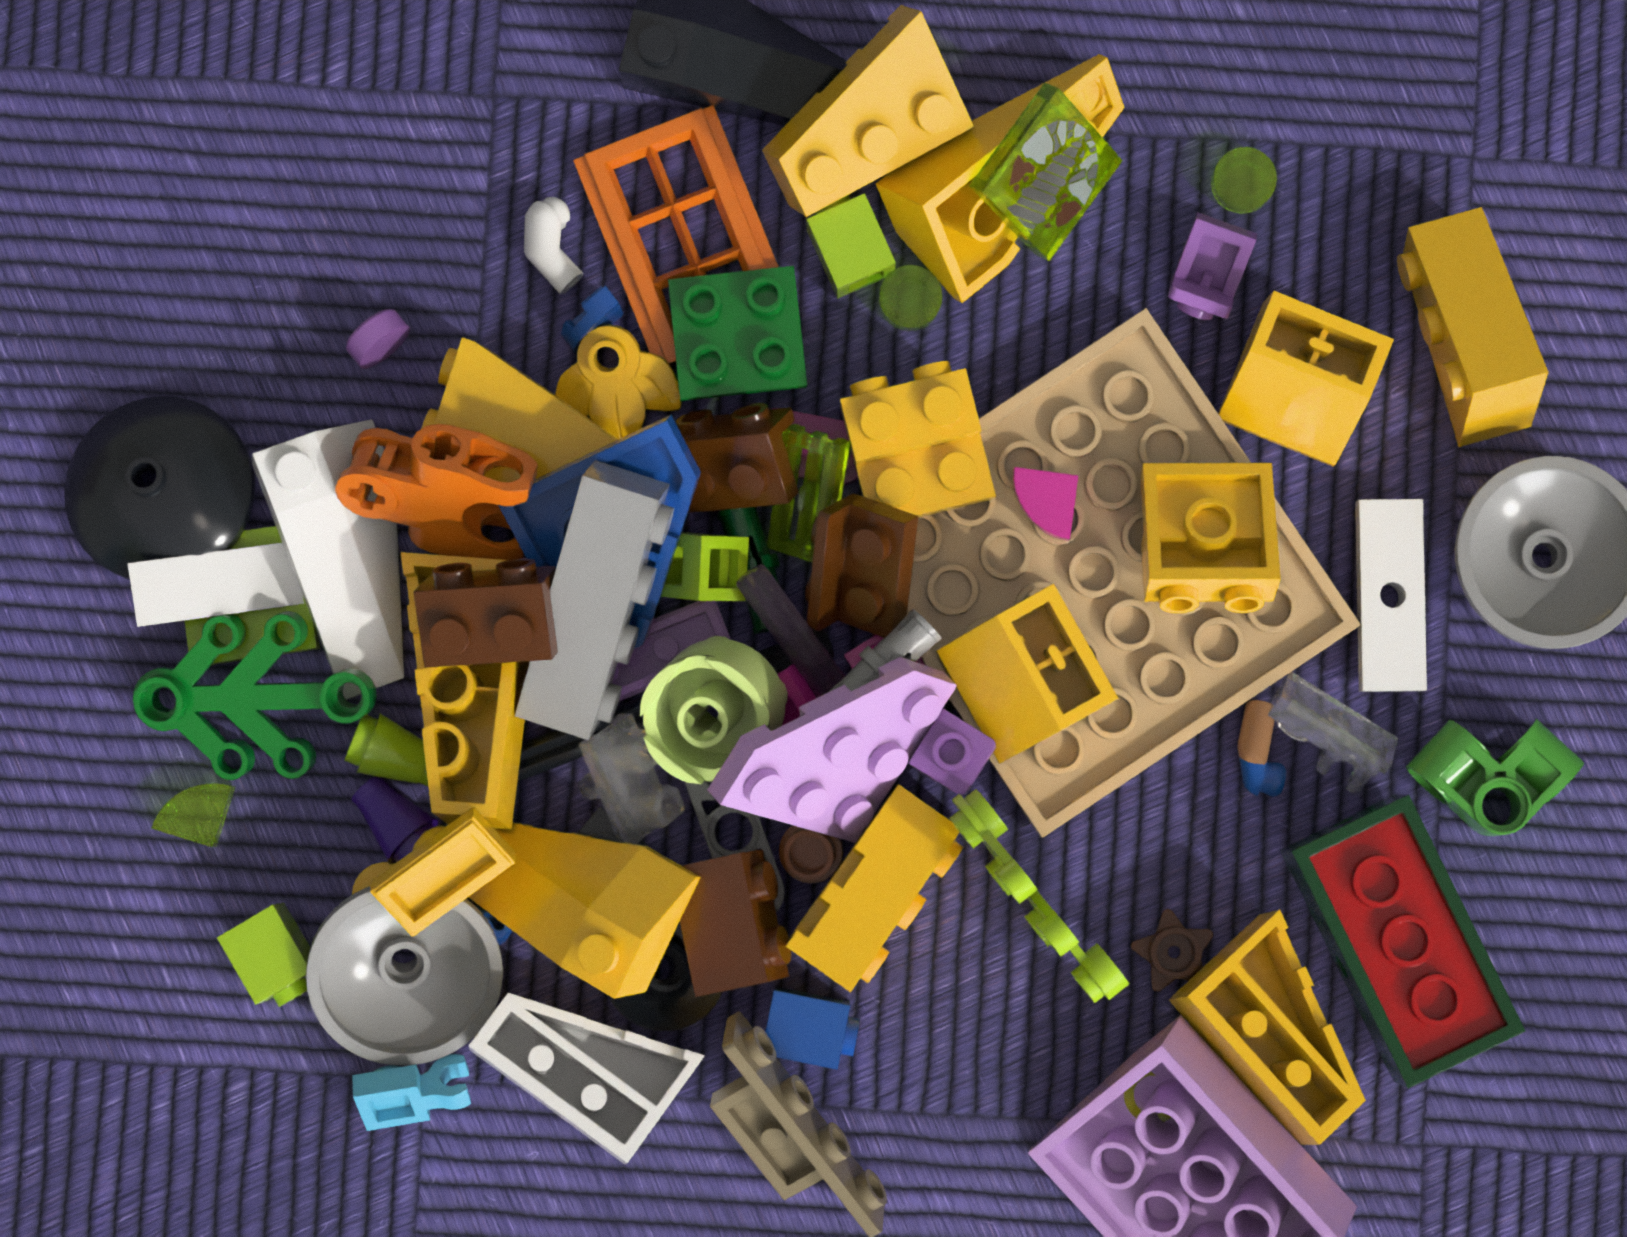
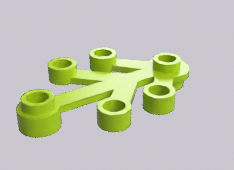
M975 789L965 798L958 794L951 799L959 810L949 818L973 849L981 842L985 844L994 857L991 862L985 865V868L1006 895H1012L1019 904L1026 899L1030 902L1034 909L1025 915L1024 918L1046 946L1049 947L1051 945L1060 957L1068 951L1075 957L1080 965L1070 973L1094 1003L1104 996L1110 1000L1126 988L1129 982L1098 943L1084 953L1078 945L1079 941L1040 895L1034 883L997 840L1008 828L981 793Z

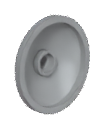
M1543 456L1523 460L1506 467L1487 480L1467 504L1460 519L1455 540V564L1459 582L1467 600L1479 617L1506 638L1522 645L1542 649H1563L1583 645L1604 636L1617 627L1627 617L1626 488L1599 467L1582 460L1562 456ZM1536 545L1547 547L1551 553V562L1546 568L1539 567L1533 561L1532 552Z
M370 887L364 888L342 901L325 918L313 938L308 954L306 971L307 992L313 1011L322 1027L338 1044L364 1059L381 1064L402 1066L423 1064L443 1058L472 1040L492 1015L500 996L503 980L502 956L496 935L485 916L469 900H463L412 937L370 893ZM401 949H409L416 955L413 960L407 963L397 962L392 957L396 951Z

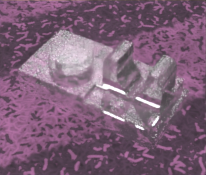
M1290 672L1286 675L1276 689L1268 716L1276 720L1279 728L1291 738L1303 742L1309 741L1322 749L1316 766L1317 771L1325 775L1333 763L1338 761L1349 762L1353 765L1354 771L1349 777L1346 789L1352 793L1359 792L1369 778H1374L1379 771L1385 775L1392 765L1398 737L1297 674Z

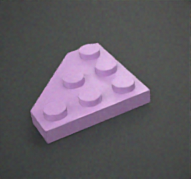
M899 657L878 668L879 678L853 691L842 685L800 706L799 718L773 731L764 724L741 735L707 791L720 805L856 843L864 829L871 822L873 815L893 784L906 768L908 761L933 722L940 715L941 710L957 687V684L943 671Z

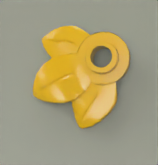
M612 324L600 325L598 328H594L581 340L577 350V362L560 376L555 392L556 396L585 416L589 415L592 421L618 439L642 429L646 417V409L673 411L678 410L682 406L678 379L666 359L653 353L640 351L637 340L628 330ZM602 347L614 349L619 356L618 366L614 368L602 366L597 358L598 350Z

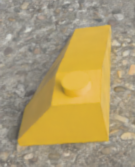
M1098 54L972 120L973 128L891 171L876 183L896 233L955 300L961 303L966 301L1004 270L1019 252L1020 248L1014 242L1026 227L1017 218L1027 222L1030 221L1014 216L1007 207L1017 204L1044 216L1052 207V205L1048 206L1022 196V189L1032 187L1051 194L1030 186L1036 179L1057 186L1037 178V173L1045 171L1062 178V176L1045 170L1052 162L1070 168L1053 161V157L1060 154L1074 159L1075 164L1071 168H1080V164L1091 154L1089 149L1097 146L1125 108L1108 58ZM1058 120L1056 130L1051 135L1047 125ZM1060 121H1066V139L1063 146L1057 134ZM1068 121H1075L1073 129L1068 131ZM1078 123L1086 131L1081 137L1074 138V128ZM1045 126L1054 142L1052 154L1046 155L1045 164H1038L1031 157L1026 158L1021 149L1029 138ZM1073 131V136L1067 139L1068 133ZM1088 131L1092 139L1085 141V134ZM1056 133L1060 147L1054 153L1055 141L1052 136ZM1093 140L1095 145L1089 148L1087 142ZM1078 141L1082 146L1077 148L1072 146L1071 143ZM1070 146L1078 149L1075 158L1065 155L1063 152ZM1084 151V157L1080 158L1079 155ZM1018 155H1020L1024 163L1030 162L1035 167L1034 172H1026L1019 182L1009 186L1013 164ZM1025 176L1029 177L1027 182L1023 181ZM1018 184L1019 189L1015 193L1014 186ZM1020 197L1047 206L1048 209L1044 214L1016 202Z

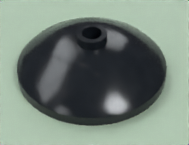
M156 396L143 398L127 403L108 413L83 437L72 456L67 470L64 491L65 509L71 529L82 548L105 569L130 580L127 563L186 555L197 556L209 552L231 550L243 533L251 515L255 497V476L250 455L242 439L233 427L215 411L200 403L180 397ZM149 469L156 470L154 483L145 488L139 487L140 475Z

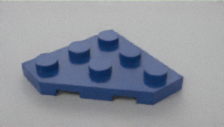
M672 415L662 418L535 479L527 502L515 506L498 505L525 557L534 559L536 567L555 566L556 568L582 475L595 460L670 484L664 505L674 507L671 525L663 545L652 544L647 561L648 566L657 568L654 583L645 606L635 603L629 625L639 628L634 649L642 646L648 637L701 474Z

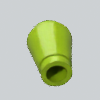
M381 713L378 719L369 715L362 717L344 761L358 766L356 773L413 784L419 783L428 787L423 740Z

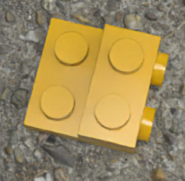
M949 361L930 363L912 370L914 381L889 387L887 376L874 377L850 385L852 396L840 399V408L863 497L919 517L995 499L996 493L981 438L982 430L966 368L952 371Z
M1143 463L1140 476L1144 531L1141 542L1144 602H1159L1160 608L1169 613L1190 612L1199 606V602H1225V608L1228 611L1250 613L1261 609L1264 606V601H1274L1281 576L1272 463Z

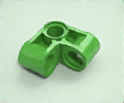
M1537 718L1534 719L1533 724L1508 751L1498 757L1496 761L1484 745L1458 723L1449 720L1406 765V769L1426 791L1447 805L1472 830L1480 835L1493 837L1515 833L1524 827L1546 802L1555 797L1583 767L1584 762ZM1492 789L1501 791L1510 801V815L1501 825L1493 824L1483 813V798Z

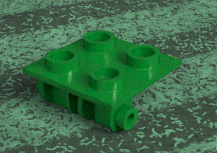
M794 266L668 279L680 401L807 387Z

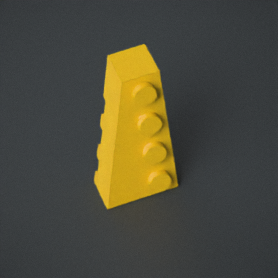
M400 552L403 575L406 577L409 605H407L409 628L413 634L416 656L417 694L421 699L424 723L422 737L431 813L449 825L474 806L493 828L512 830L525 722L524 719L515 717L530 661L424 668L413 594L415 589L429 575L433 574L432 570L438 566L450 563H469L472 565V571L496 570L497 564L507 560Z

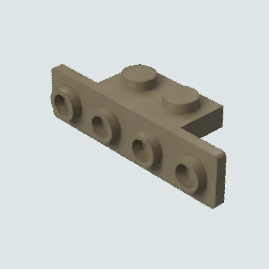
M740 1011L729 1016L726 1022L722 1048L742 1074V1077L712 1093L710 1108L784 1201L824 1179L869 1237H874L883 1231L884 1207L887 1203V1195L878 1176L870 1169L865 1171L851 1155L850 1146L843 1131L833 1122L827 1124L814 1107L812 1095L805 1082L798 1075L793 1074L790 1076L778 1061L774 1045L767 1033L759 1026L752 1027Z

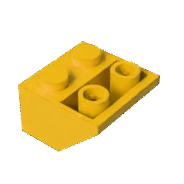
M1273 291L1262 303L1218 414L1226 424L1334 467L1371 398L1394 339Z
M1054 583L936 651L951 680L957 684L956 689L979 730L995 741L996 748L993 754L999 764L1118 699Z

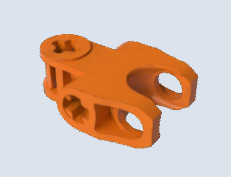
M446 424L425 426L418 430L413 438L382 428L366 429L357 436L352 448L353 459L351 464L341 472L335 487L337 498L347 509L365 518L383 519L407 525L411 541L418 548L430 553L501 560L523 558L524 553L516 538L502 543L493 542L482 534L481 528L483 525H492L511 529L498 505L515 506L528 501L530 491L537 477L538 463L526 452L499 442L483 433ZM378 446L385 447L381 458L375 453ZM502 466L516 470L520 474V478L513 482H500L484 475L490 469ZM372 487L374 493L377 494L375 501L367 500Z

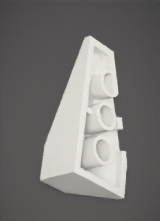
M371 419L314 431L252 454V466L333 674L349 668L361 670L372 679L377 689L404 678L397 523L383 519L365 518L353 513L340 502L335 490L341 472L351 464L353 459L352 448L357 436L366 429L375 428ZM378 446L375 452L380 458L384 451L383 446ZM373 487L367 499L369 501H375L377 497ZM346 683L343 688V695L348 700L361 695V691L355 684Z

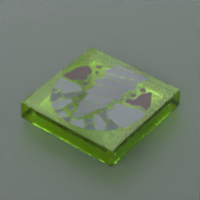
M1044 83L969 186L1035 255L1050 261L1123 160L1059 88Z

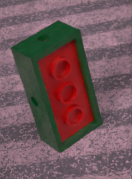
M1394 794L1280 850L1393 1082L1409 1089L1525 1032L1520 1018L1409 794Z

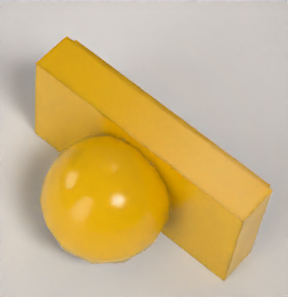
M473 806L449 825H438L424 831L414 844L412 852L371 881L370 893L413 937L515 863V851Z

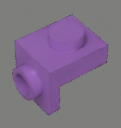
M1197 212L1170 282L1168 297L1178 302L1177 308L1198 319L1211 320L1213 315L1228 319L1233 307L1235 293L1256 243L1257 233Z
M942 709L940 715L933 722L908 763L915 770L934 782H939L954 793L964 796L968 793L994 752L996 743L987 735L947 710Z

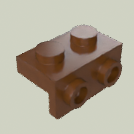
M755 403L741 407L732 414L714 416L711 410L701 409L686 413L675 421L701 471L688 513L788 504L799 493L782 438V433L795 421L791 407L768 409V405L765 403Z
M520 558L503 561L496 565V570L472 571V565L469 563H450L434 568L432 570L433 574L429 575L413 592L424 668L552 660L558 653L550 588L556 571L555 566L536 567L534 559Z

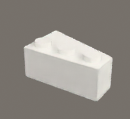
M507 993L469 1044L471 1052L623 1164L629 1162L705 1056L661 1043L627 1030L624 1031L589 1020L586 1017L511 993Z

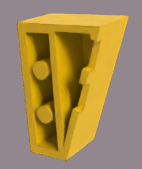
M900 5L887 18L889 22L863 49H858L845 62L847 66L821 93L817 92L762 149L788 205L802 215L808 217L974 127L920 10Z
M1279 909L1258 915L1181 987L1169 1001L1300 1145H1320L1366 1100L1332 1024H1327L1311 988L1314 986L1306 966L1302 967L1285 930L1288 929V926Z

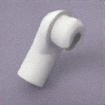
M547 197L543 201L534 202L525 214L524 253L527 259L562 295L582 278L583 272L560 249L561 230L565 228L566 223L570 220L569 208L561 199Z

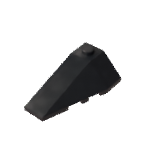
M637 0L628 29L619 74L623 88L705 108L714 105L715 110L785 126L817 92L821 93L847 65L845 59L748 0Z

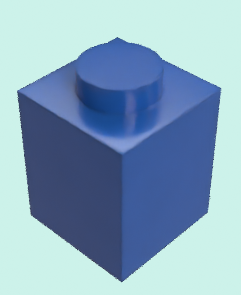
M775 986L766 1033L774 1045L776 1057L838 1070L841 1054L853 1057L860 1018L848 1016L850 1001Z

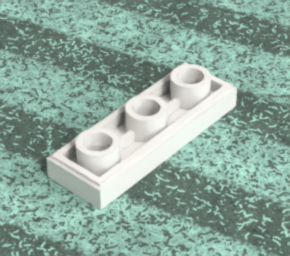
M1423 499L1358 500L1355 502L1357 620L1361 624L1358 627L1359 692L1427 691ZM1384 585L1392 586L1398 593V602L1393 608L1386 606L1380 598V592Z

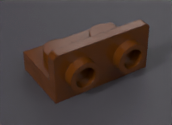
M855 493L821 510L811 531L814 554L812 573L805 590V599L808 603L807 627L821 631L838 620L883 638L891 633L907 616L919 516Z

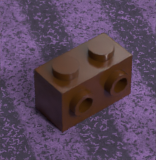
M763 850L740 852L682 865L701 877L680 919L695 997L789 977L787 964L790 963L792 951L786 947L789 936L782 925H778L773 901L778 895L777 877L772 865L765 861Z

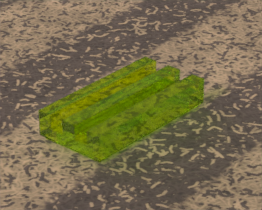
M794 423L783 432L782 438L796 485L802 448L808 450L804 482L799 490L797 504L799 516L795 540L789 539L795 502L794 497L788 504L772 506L767 545L770 549L813 563L814 545L811 541V531L815 517L817 518L821 510L842 499L850 441L840 437L835 440L827 439V433L817 430L808 433L805 432L804 426Z

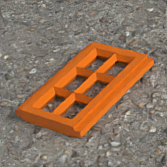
M714 105L692 111L584 154L585 156L573 160L650 353L666 359L670 366L676 365L672 315L662 289L669 287L668 279L707 275L706 272L735 260L739 261L742 271L778 267ZM690 140L708 187L676 199L658 152ZM646 157L665 204L632 216L614 169ZM714 199L733 247L700 259L682 211ZM670 216L689 264L657 277L638 229Z

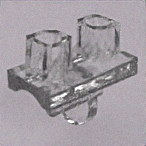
M632 713L618 714L605 729L591 736L589 740L585 739L579 743L590 773L579 780L578 788L584 799L593 800L601 798L618 842L637 844L653 830L668 826L684 813L685 805L677 787H673L670 784H660L654 766L658 763L648 752L643 738L646 735L645 729H638Z

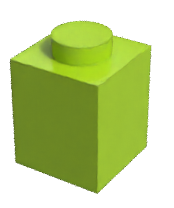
M865 193L853 199H850L849 195L815 212L816 215L806 219L807 233L837 299L895 274V259Z
M284 902L267 907L217 937L255 1005L274 998L278 1007H281L307 992L306 971L310 946Z

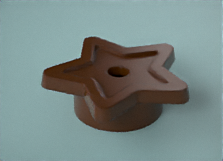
M1166 909L1161 915L1156 933L1132 942L1131 948L1151 963V986L1154 991L1159 992L1176 979L1181 978L1189 981L1203 968L1201 961L1202 952L1213 938V932L1210 929H1186L1171 909ZM1171 946L1179 948L1180 954L1178 957L1171 958L1168 955V949Z

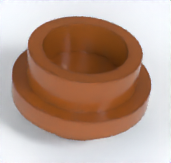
M791 825L780 841L779 857L782 866L790 876L804 883H818L830 878L837 871L843 858V844L840 838Z

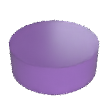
M385 309L379 311L354 330L347 341L346 351L360 368L367 369L373 367L389 357L402 345L409 335L410 327L395 310Z

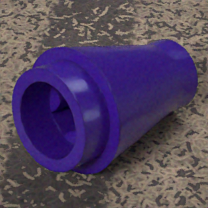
M375 776L368 780L355 792L351 799L362 813L389 864L397 863L412 852L414 844L423 832L438 825V820L392 788L382 777Z

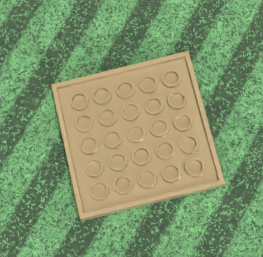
M1147 308L979 418L982 430L981 438L996 493L995 499L918 518L907 615L912 609H915L942 637L938 643H935L921 656L926 666L943 671L950 678L936 653L938 649L1054 583L1118 696L1117 700L1000 764L993 753L990 756L989 762L1040 838L1045 837L1361 625L1276 499L1275 510L1281 579L1274 601H1264V606L1261 609L1250 613L1228 611L1225 608V602H1199V606L1196 609L1186 613L1165 612L1160 608L1159 602H1144L1141 552L1144 531L1140 476L1143 463H1251ZM1014 467L1078 475L1069 541L1044 533L1026 516L1014 492ZM955 688L948 699L961 720L979 730L962 697Z

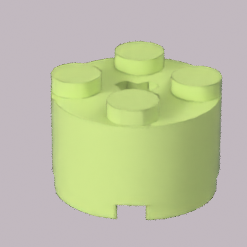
M714 636L697 642L684 649L651 680L643 694L640 704V716H643V725L646 733L643 738L648 752L666 772L682 781L702 784L704 781L712 782L741 735L764 724L771 731L782 726L788 692L772 665L753 648L724 636ZM710 705L718 711L717 718L711 716L707 711Z

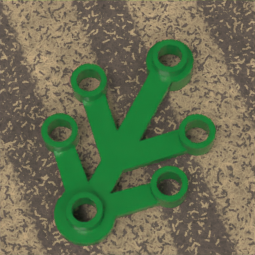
M292 611L279 613L266 622L263 637L221 684L196 685L219 654H226L239 648L245 640L246 628L243 621L234 614L212 617L204 624L202 637L174 669L159 667L145 673L135 685L133 705L137 716L147 726L158 731L178 729L211 760L212 768L219 777L225 780H236L253 768L255 754L252 747L244 740L230 739L227 741L199 713L221 711L273 759V765L281 776L288 779H296L308 773L316 763L315 748L304 738H289L260 710L323 709L326 715L336 722L352 723L366 716L373 709L376 703L377 692L372 679L363 671L353 668L343 669L328 677L325 682L258 683L284 652H289L301 646L307 638L308 628L302 616ZM280 621H286L294 628L295 635L291 643L284 642L279 638L277 625ZM219 622L225 623L232 630L233 636L230 644H224L217 639L215 629ZM346 683H353L360 689L361 701L359 704L349 703L345 699L343 688ZM162 687L168 688L174 693L176 703L173 709L166 708L160 702L159 692ZM288 748H295L302 754L304 761L301 768H294L287 762L286 751ZM227 749L235 750L241 756L242 764L239 770L232 769L226 764L225 752Z

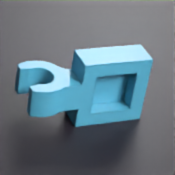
M450 1054L435 1061L430 1069L421 1075L416 1064L404 1067L396 1065L383 1066L374 1072L352 1075L353 1098L366 1130L370 1131L429 1121L431 1109L445 1108L457 1110L470 1105L471 1097L466 1084L446 1085L454 1078L469 1076V1068L464 1055Z

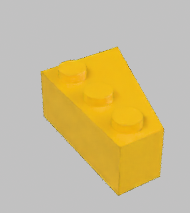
M1475 208L1408 227L1404 251L1397 256L1398 271L1406 291L1413 292L1418 309L1421 333L1430 349L1458 447L1530 428L1547 379L1548 369L1483 208Z
M897 784L792 932L786 947L850 993L860 978L869 983L890 953L882 946L896 925L905 931L927 899L920 895L919 892L932 872L942 878L962 851L964 846L955 841L960 832L949 819Z

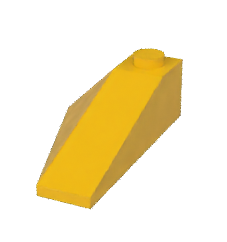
M517 822L512 823V830L495 829L515 851V863L468 898L558 966L610 997L616 999L646 992L701 877L644 845L597 839L589 835L564 833Z

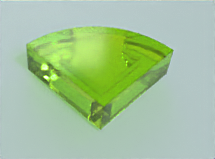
M210 783L183 790L163 806L156 816L151 829L209 847H217L236 786Z

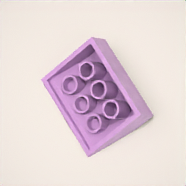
M1182 1015L1135 1051L1032 1146L1028 1152L1032 1159L1104 1237H1344L1357 1209L1355 1203Z

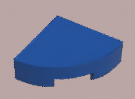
M600 286L581 303V307L585 311L573 320H566L563 324L561 336L574 353L578 350L581 340L594 328L596 329L600 325L613 324L624 315L619 302L606 286Z

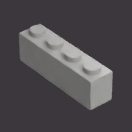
M597 460L582 475L550 588L558 653L552 660L530 661L515 717L586 740L591 738L600 721L611 723L622 691V686L612 683L618 662L626 665L629 663L639 633L638 627L629 625L635 603L645 606L657 568L647 565L653 543L663 545L674 514V507L664 505L670 484Z

